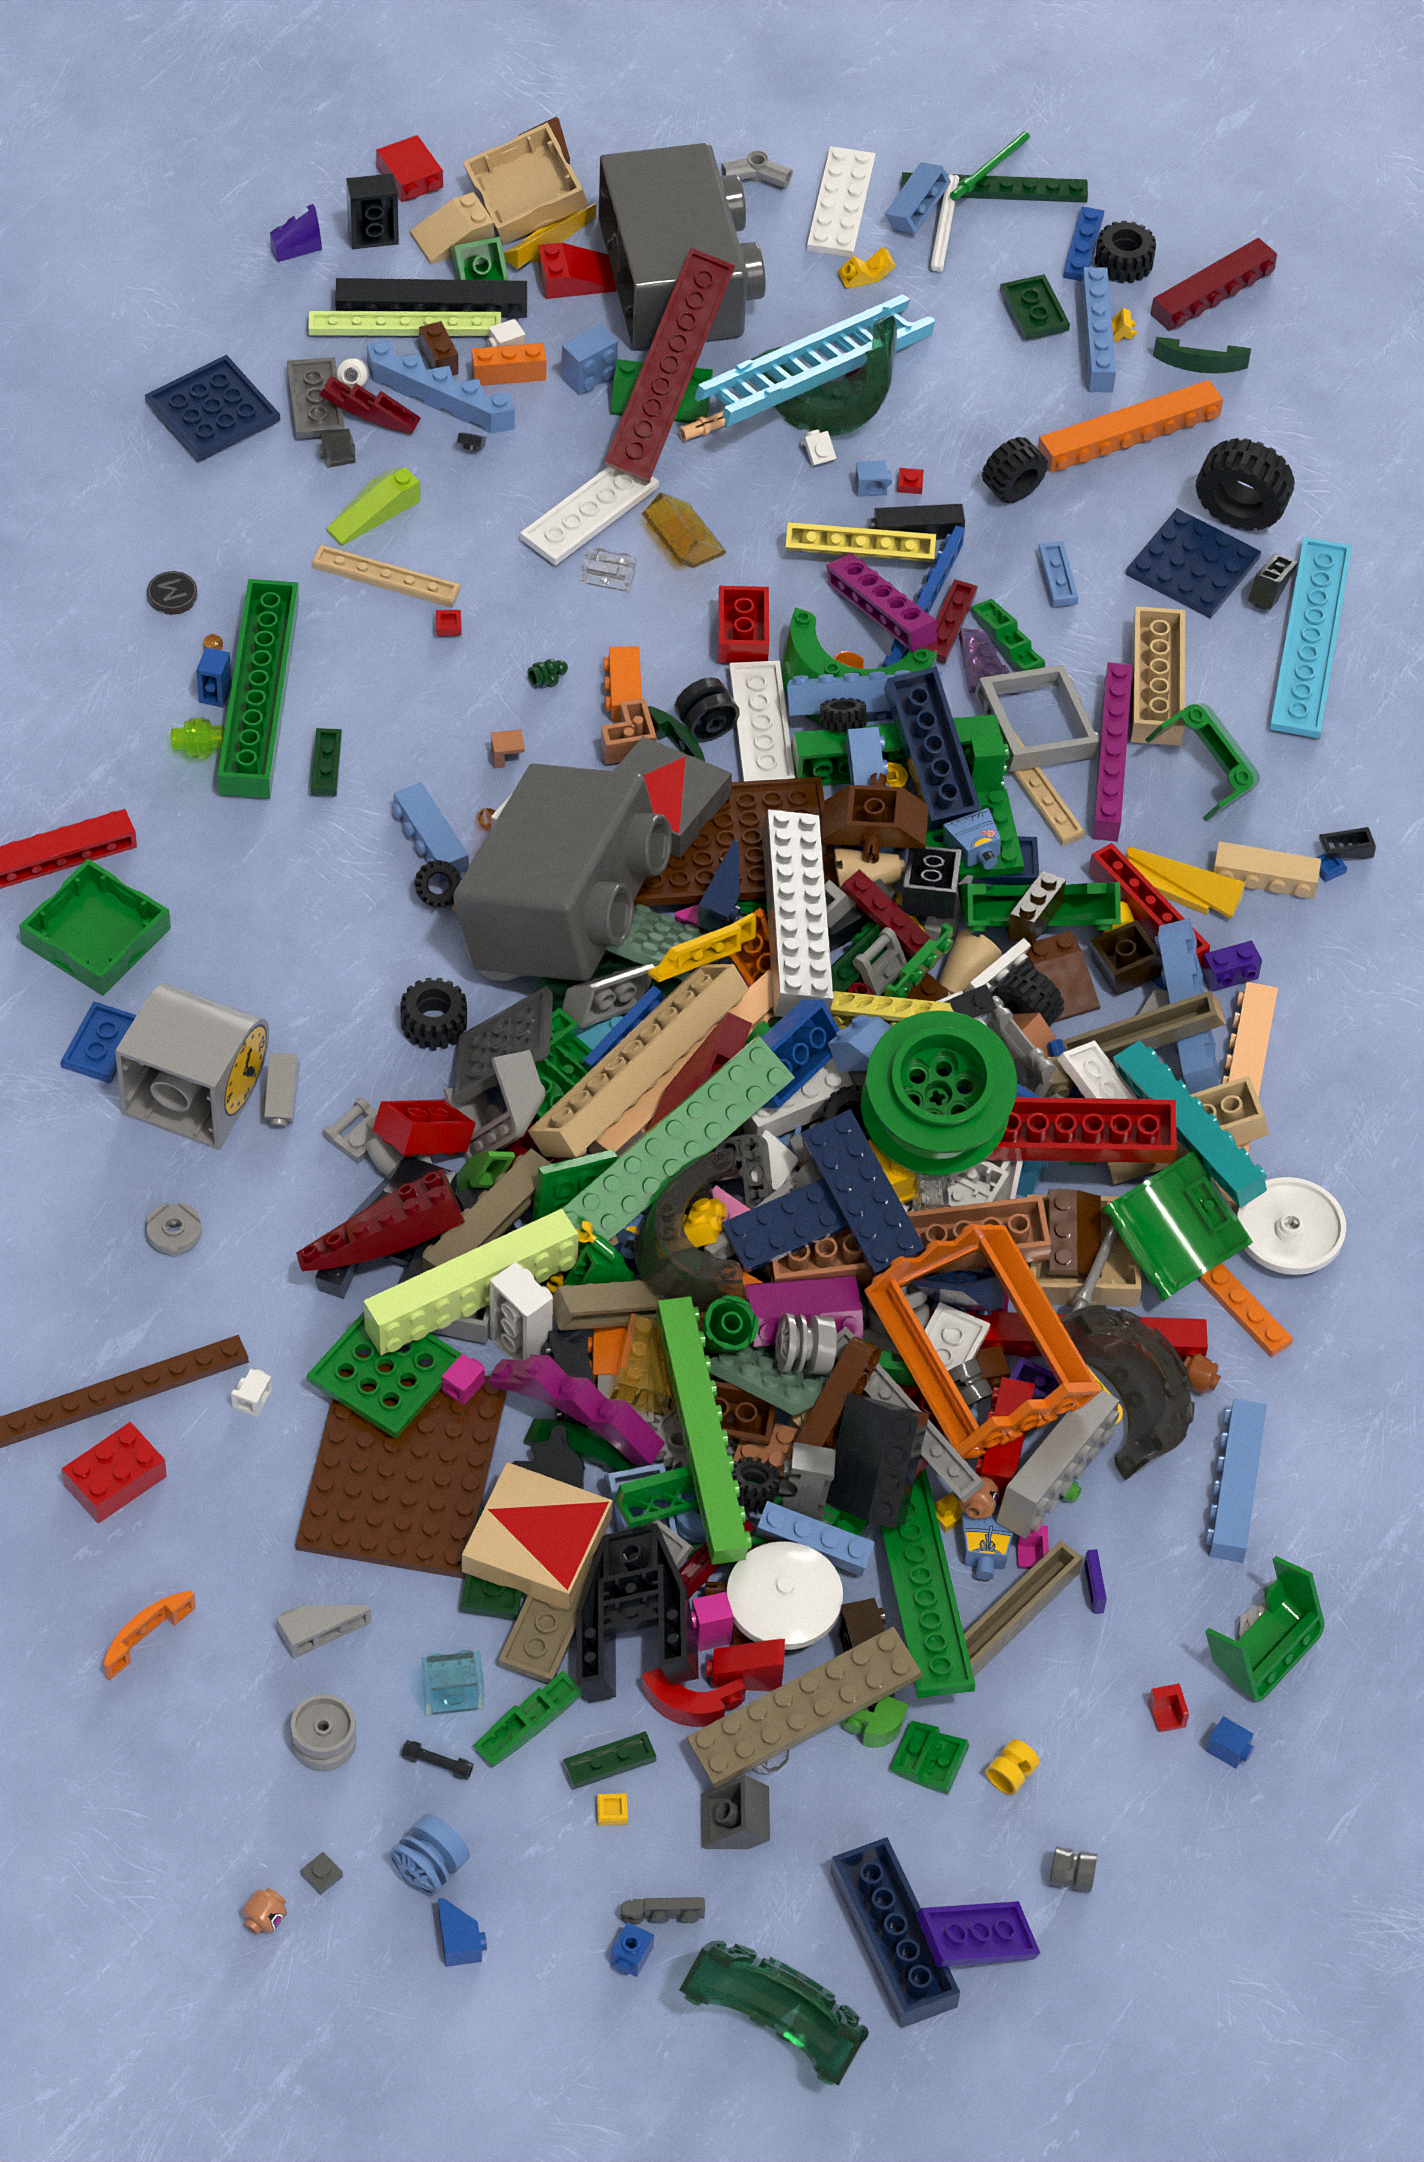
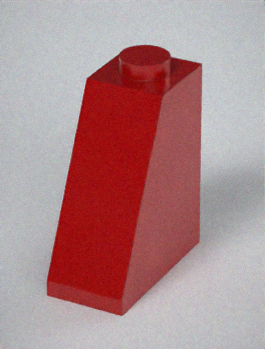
M773 1639L715 1648L713 1660L707 1659L706 1677H712L711 1688L717 1689L740 1678L746 1686V1690L771 1692L781 1687L784 1670L785 1639Z

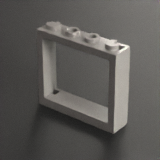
M1064 665L979 678L975 696L984 715H997L1004 745L1007 744L1009 748V760H1005L1009 772L1094 757L1097 745H1099V736L1097 732H1094L1090 724V716L1087 712L1085 713L1081 697L1076 693L1070 674H1067ZM1056 686L1079 739L1021 748L997 695Z

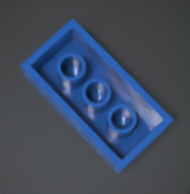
M823 999L801 1000L761 1037L795 1077L761 1108H780L833 1058L828 1042L837 1036L836 1033L840 1029Z

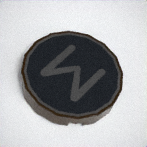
M163 572L155 576L149 582L147 588L150 605L155 610L164 611L165 614L169 615L181 614L189 610L198 597L195 581L183 572Z

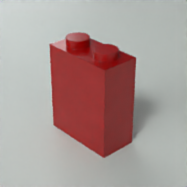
M418 135L376 149V167L381 174H394L398 198L401 202L443 188V169Z

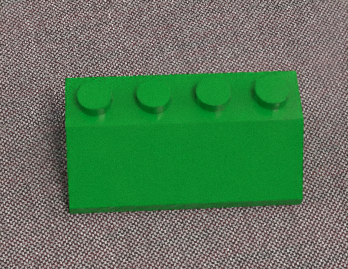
M617 359L610 415L623 416L644 362ZM694 369L674 422L693 423L699 417H708L711 396L701 401L695 400L698 384L713 378L712 369Z

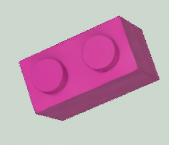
M726 1592L692 1599L691 1615L698 1652L730 1645L732 1642L734 1616Z

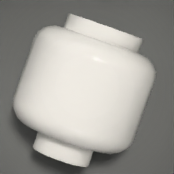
M358 358L344 360L337 369V379L351 389L355 383L363 387L369 379L368 366Z

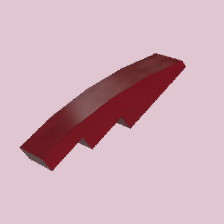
M332 375L319 394L341 409L364 420L407 434L414 432L421 417L381 390L375 396L357 383L351 389Z

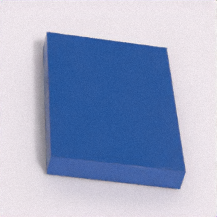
M93 1001L60 1062L61 1068L111 1083L117 1072L115 1050L137 1015Z

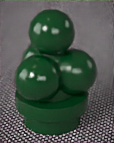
M547 659L545 662H536L532 667L528 668V679L534 687L555 686L559 682V675H564L567 672L568 665L563 660L555 661L553 659Z

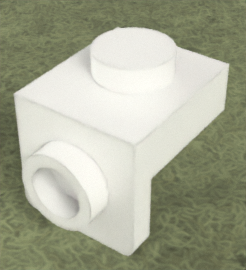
M819 430L808 432L805 434L806 437L800 442L801 447H806L812 467L837 459L828 431L822 433Z

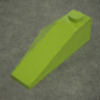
M406 467L390 469L377 476L361 490L326 528L327 533L340 546L347 544L421 502L420 481Z

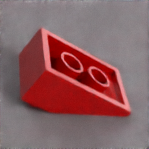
M562 242L538 245V267L546 299L616 292L608 254Z

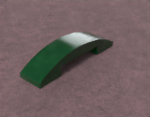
M1156 336L1153 357L1179 369L1218 374L1240 371L1248 368L1251 348L1227 345L1226 352L1181 347L1179 346L1180 339Z
M648 706L658 740L668 736L680 752L705 762L698 742L683 724L668 713Z
M534 1418L524 1439V1444L532 1446L537 1442H545L550 1438L552 1429L555 1426L563 1425L568 1430V1441L572 1450L580 1458L603 1465L604 1472L614 1473L634 1469L636 1465L631 1463L617 1448L595 1431L564 1421Z

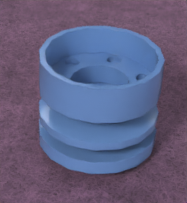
M425 1814L410 1829L411 1837L404 1836L399 1841V1844L389 1851V1855L393 1865L411 1885L421 1892L433 1896L441 1889V1885H444L449 1880L448 1873L454 1874L470 1858V1852L462 1838L447 1823L434 1815Z

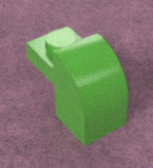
M887 1696L878 1701L874 1712L863 1709L840 1721V1725L851 1733L864 1734L863 1746L871 1748L883 1747L892 1743L899 1736L907 1719L909 1704Z

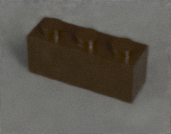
M1044 871L1040 873L1010 913L1008 939L1020 942L1024 938L1032 947L1062 906L1066 879Z

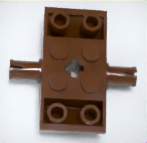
M873 773L870 776V786L849 785L824 802L821 844L864 846L862 858L867 863H870V855H873L872 863L879 861L880 847L925 849L929 805L903 787L886 786L887 777L883 773L879 774V781H876L877 773Z

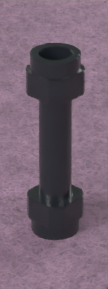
M410 1740L406 1741L401 1754L408 1761L416 1763L418 1759L452 1771L453 1777L461 1780H468L474 1766L473 1763L468 1762L466 1759L459 1757L458 1761L423 1749L422 1743Z

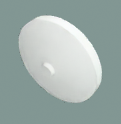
M1293 1177L1265 1181L1267 1187L1265 1193L1242 1208L1239 1207L1237 1218L1253 1241L1244 1250L1257 1263L1275 1272L1291 1275L1315 1272L1330 1264L1337 1257L1343 1246L1346 1235V1219L1343 1210L1328 1191L1313 1182Z
M773 1542L756 1547L747 1553L746 1560L737 1562L728 1580L727 1597L734 1616L733 1622L744 1635L754 1642L785 1639V1650H792L814 1644L831 1631L840 1616L843 1602V1587L835 1567L815 1549L794 1542Z

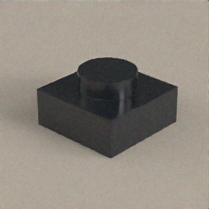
M461 432L458 433L457 443H462L464 449L477 451L478 447L485 446L486 437Z

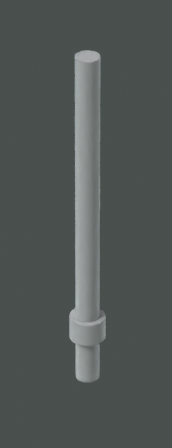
M1112 1221L1083 1288L1074 1299V1309L1070 1316L1073 1322L1078 1323L1081 1321L1084 1311L1089 1309L1092 1302L1091 1295L1118 1234V1231L1112 1225Z

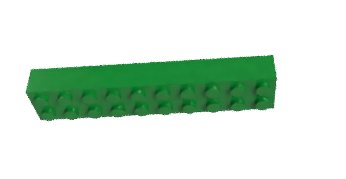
M248 579L218 769L219 795L271 798L299 608L298 582Z

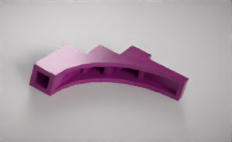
M531 1354L526 1360L502 1359L495 1366L488 1380L494 1388L527 1395L565 1412L606 1439L633 1464L652 1465L665 1444L627 1401L607 1399L588 1378L569 1377L549 1355Z

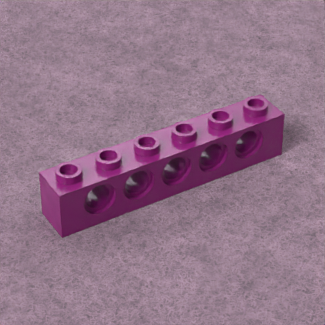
M852 553L826 564L828 584L912 653L937 641L936 629L938 625L935 618L924 612L919 605L914 604L904 593L899 592L890 582L884 580L876 571H873Z

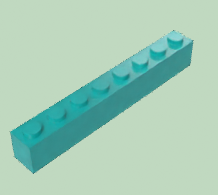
M1139 1040L1113 1057L1116 1070L1140 1099L1176 1100V1138L1189 1152L1195 1151L1211 1177L1240 1208L1267 1191L1265 1182L1267 1175L1259 1164L1255 1166L1251 1162L1248 1152L1243 1147L1239 1149L1231 1133L1228 1130L1223 1131L1216 1117L1212 1113L1207 1114L1204 1111L1201 1101L1196 1096L1192 1097L1189 1094L1188 1088L1182 1080L1177 1081L1173 1077V1072L1166 1063L1161 1064L1158 1061V1056L1151 1047L1146 1048Z

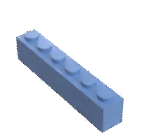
M1084 267L1081 296L1089 392H1113L1116 366L1107 268Z
M900 670L896 671L894 675H885L884 672L878 671L869 673V676H859V673L844 674V677L823 674L815 679H808V676L805 675L795 676L793 680H789L787 685L789 716L820 714L821 703H825L826 700L832 701L834 698L840 700V698L860 699V701H864L866 704V712L890 711L884 691L887 678L907 674L910 671ZM939 672V676L942 682V672Z
M879 727L848 729L845 740L851 785L870 786V776L873 773H877L876 781H879L880 773L888 775L887 760L882 758V751L885 750L884 735L879 734ZM859 846V851H864V846ZM880 847L879 853L894 854V850H897V847Z
M1233 1399L1231 1409L1226 1408L1223 1425L1228 1426L1227 1433L1222 1432L1220 1449H1225L1224 1457L1219 1456L1216 1469L1217 1473H1221V1479L1215 1480L1213 1497H1218L1217 1505L1212 1504L1209 1521H1214L1213 1529L1208 1528L1206 1545L1211 1546L1209 1557L1241 1563L1244 1561L1267 1404Z

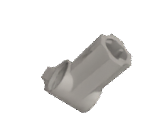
M759 150L750 152L745 159L721 163L722 176L736 174L740 177V180L749 179L753 182L765 180L783 188H787L793 176V169L768 160L767 154Z

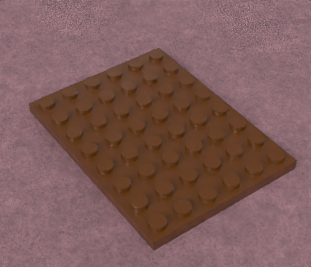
M821 777L732 782L731 796L716 815L704 824L698 837L680 858L670 854L668 864L661 875L646 877L633 901L634 906L636 907L638 904L655 906L700 903L733 840L739 842V900L766 899L762 830L767 811L777 810L819 815L821 833L825 802ZM821 844L824 884L830 880L839 888L832 844Z
M356 1354L360 1358L368 1357L366 1355ZM382 1364L378 1369L381 1372H390L393 1367L389 1364ZM343 1369L339 1372V1375L350 1377L354 1372L350 1369ZM485 1376V1383L465 1405H462L444 1393L441 1388L397 1439L333 1398L295 1544L296 1550L465 1579L466 1573L462 1572V1553L476 1527L479 1508L482 1506L508 1390L494 1388L488 1382L490 1376ZM411 1378L401 1381V1384L405 1387H411L416 1383ZM371 1383L364 1384L361 1387L366 1392H371L376 1388ZM387 1398L383 1403L387 1406H395L399 1401L395 1398Z

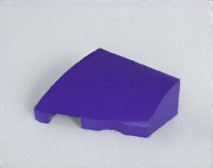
M314 204L307 206L308 212L298 219L293 216L284 225L278 226L270 232L271 251L277 262L322 250L319 222Z

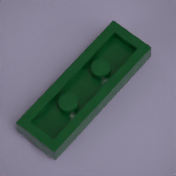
M316 728L311 795L337 796L342 729Z
M646 1731L565 1758L563 1759V1765L573 1789L655 1762L656 1754Z

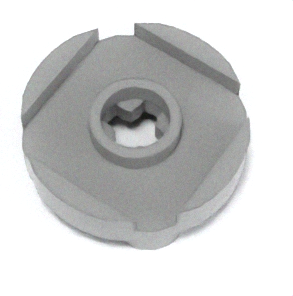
M169 1203L156 1207L147 1219L146 1233L148 1241L155 1249L167 1253L170 1257L180 1256L183 1252L193 1248L202 1235L198 1213L191 1206L184 1203H178V1206H169ZM179 1225V1230L170 1232L168 1226L175 1227Z

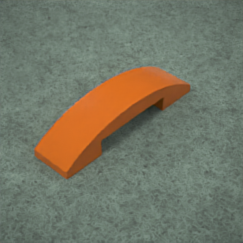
M185 1591L168 1596L153 1603L133 1617L122 1628L109 1647L103 1663L105 1677L110 1681L131 1663L129 1650L167 1619L175 1626L196 1608L194 1593L192 1591Z

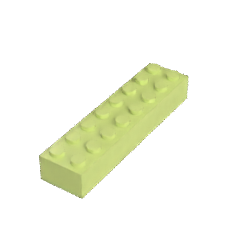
M560 1209L363 1301L365 1331L380 1355L397 1351L408 1342L420 1340L438 1328H446L453 1321L462 1317H469L477 1310L487 1305L490 1306V1280L515 1262L523 1269L527 1268L534 1276L535 1281L539 1283L546 1281L551 1275L560 1271L571 1269L578 1259V1232L563 1209Z

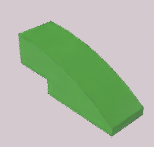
M485 1151L475 1154L457 1173L459 1192L469 1187L492 1188L498 1176L503 1172L506 1173L515 1158L514 1152Z

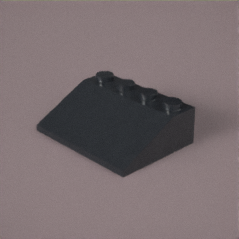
M848 1392L835 1449L834 1479L831 1481L826 1503L866 1521L893 1529L905 1525L929 1414Z

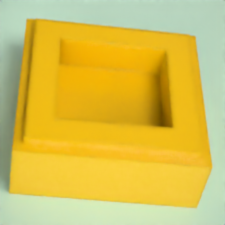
M627 1793L597 1794L598 1826L628 1825Z

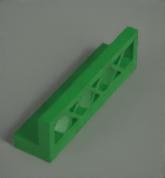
M689 1465L620 1484L615 1498V1504L629 1528L699 1509L697 1498L689 1502L678 1498L679 1494L684 1492L696 1496ZM662 1499L671 1503L668 1508L662 1509L653 1505L655 1500ZM636 1506L646 1511L643 1515L633 1517L628 1508Z

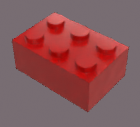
M719 585L718 663L768 661L769 587Z
M445 1100L381 1101L372 1131L379 1135L383 1142L391 1144L398 1149L399 1154L411 1157L414 1154L433 1156L435 1153L455 1155L458 1152L468 1151L476 1122Z
M131 1421L61 1468L64 1486L98 1524L167 1477L165 1459Z

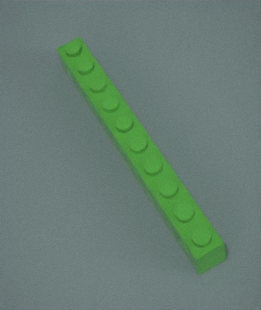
M691 1296L660 1300L657 1303L656 1319L711 1565L746 1560L747 1551L752 1546L749 1531L744 1530L743 1523L746 1522L745 1510L743 1506L738 1504L737 1497H740L739 1484L737 1480L733 1481L731 1473L734 1472V1462L732 1455H727L726 1452L728 1436L726 1430H721L722 1410L720 1405H716L714 1399L717 1396L716 1383L714 1380H710L708 1372H711V1362L709 1355L705 1356L703 1348H705V1335L703 1331H699L697 1323H700L699 1309L697 1306L693 1307Z

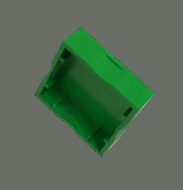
M87 859L63 882L60 889L52 897L40 904L19 925L23 946L104 996L171 929L169 909L144 893L126 886L115 875Z

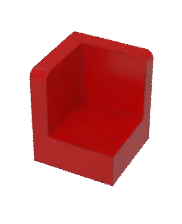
M1180 1683L1151 1689L1148 1703L1157 1731L1165 1732L1185 1728L1189 1718V1711Z

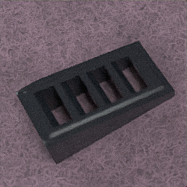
M1369 827L1319 835V840L1326 857H1374L1376 844ZM1329 843H1333L1335 848H1330Z

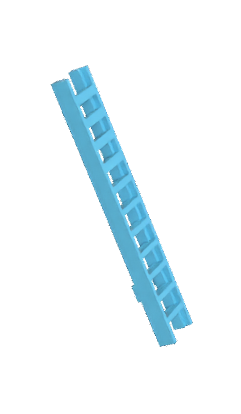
M901 295L758 359L736 365L735 369L698 384L695 400L701 401L712 395L726 405L722 417L725 418L724 424L728 427L931 336L936 321L928 316L914 323H908L897 314L906 310L909 304V299ZM881 320L885 321L889 326H891L896 331L893 332L889 327H887L883 322H881ZM866 327L867 329H869L872 333H874V334L878 337V339H876L873 335H871V334H870L867 330H865L864 328ZM847 335H850L851 337H853V338H854L856 341H858L862 346H859L858 344H856V343H855L852 339H850ZM833 342V343H834L835 345H837L841 350H843V351L845 352V354H842L840 351H838V350H837L834 346H832L830 343ZM816 349H817V350H818L820 353H822L826 358H828L829 361L826 362L823 358H821V357H820L817 353H815L813 350H816ZM801 357L813 368L808 369L796 358ZM780 365L786 366L795 376H790ZM764 372L768 373V374H769L772 378H774L778 383H777V384H773V383H772L768 378H766L762 373H764ZM750 380L761 391L756 392L745 381ZM731 387L744 399L739 400L727 389Z

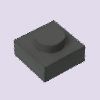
M324 1852L300 1870L301 1876L319 1895H322L343 1877V1871Z

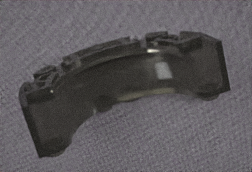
M733 1147L709 1153L685 1166L666 1185L656 1200L646 1210L638 1224L633 1246L637 1270L642 1280L662 1300L691 1296L693 1307L697 1306L699 1312H706V1309L713 1301L726 1295L738 1296L748 1302L740 1264L734 1260L720 1259L703 1253L690 1242L683 1226L685 1209L691 1207L692 1204L702 1198L713 1199L712 1181L740 1178Z
M1106 1305L1087 1306L1064 1315L1059 1319L1084 1362L1102 1373L1113 1384L1125 1405L1128 1417V1432L1123 1446L1114 1457L1117 1469L1126 1481L1171 1452L1185 1439L1189 1424L1193 1422L1195 1403L1191 1402L1189 1390L1192 1387V1383L1179 1354L1166 1337L1156 1328L1151 1330L1140 1322L1141 1317L1124 1309L1116 1311L1107 1309Z

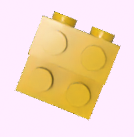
M718 1197L710 1200L702 1198L692 1204L688 1216L681 1214L673 1218L662 1243L665 1256L716 1243L723 1229L722 1222L727 1217V1209L724 1202H720Z

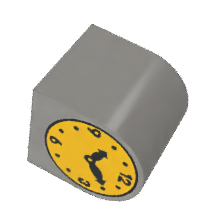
M160 984L148 996L115 1050L122 1114L220 1150L250 1099L260 1077L269 1043V1025L267 1021L169 984Z

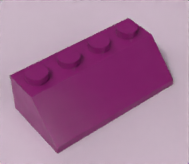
M854 1275L745 1284V1301L751 1305L750 1308L759 1320L758 1333L751 1343L753 1346L775 1345L779 1321L784 1313H791L794 1315V1318L797 1314H803L807 1325L812 1315L832 1316L836 1323L837 1334L844 1327H847L854 1336L863 1337V1310Z

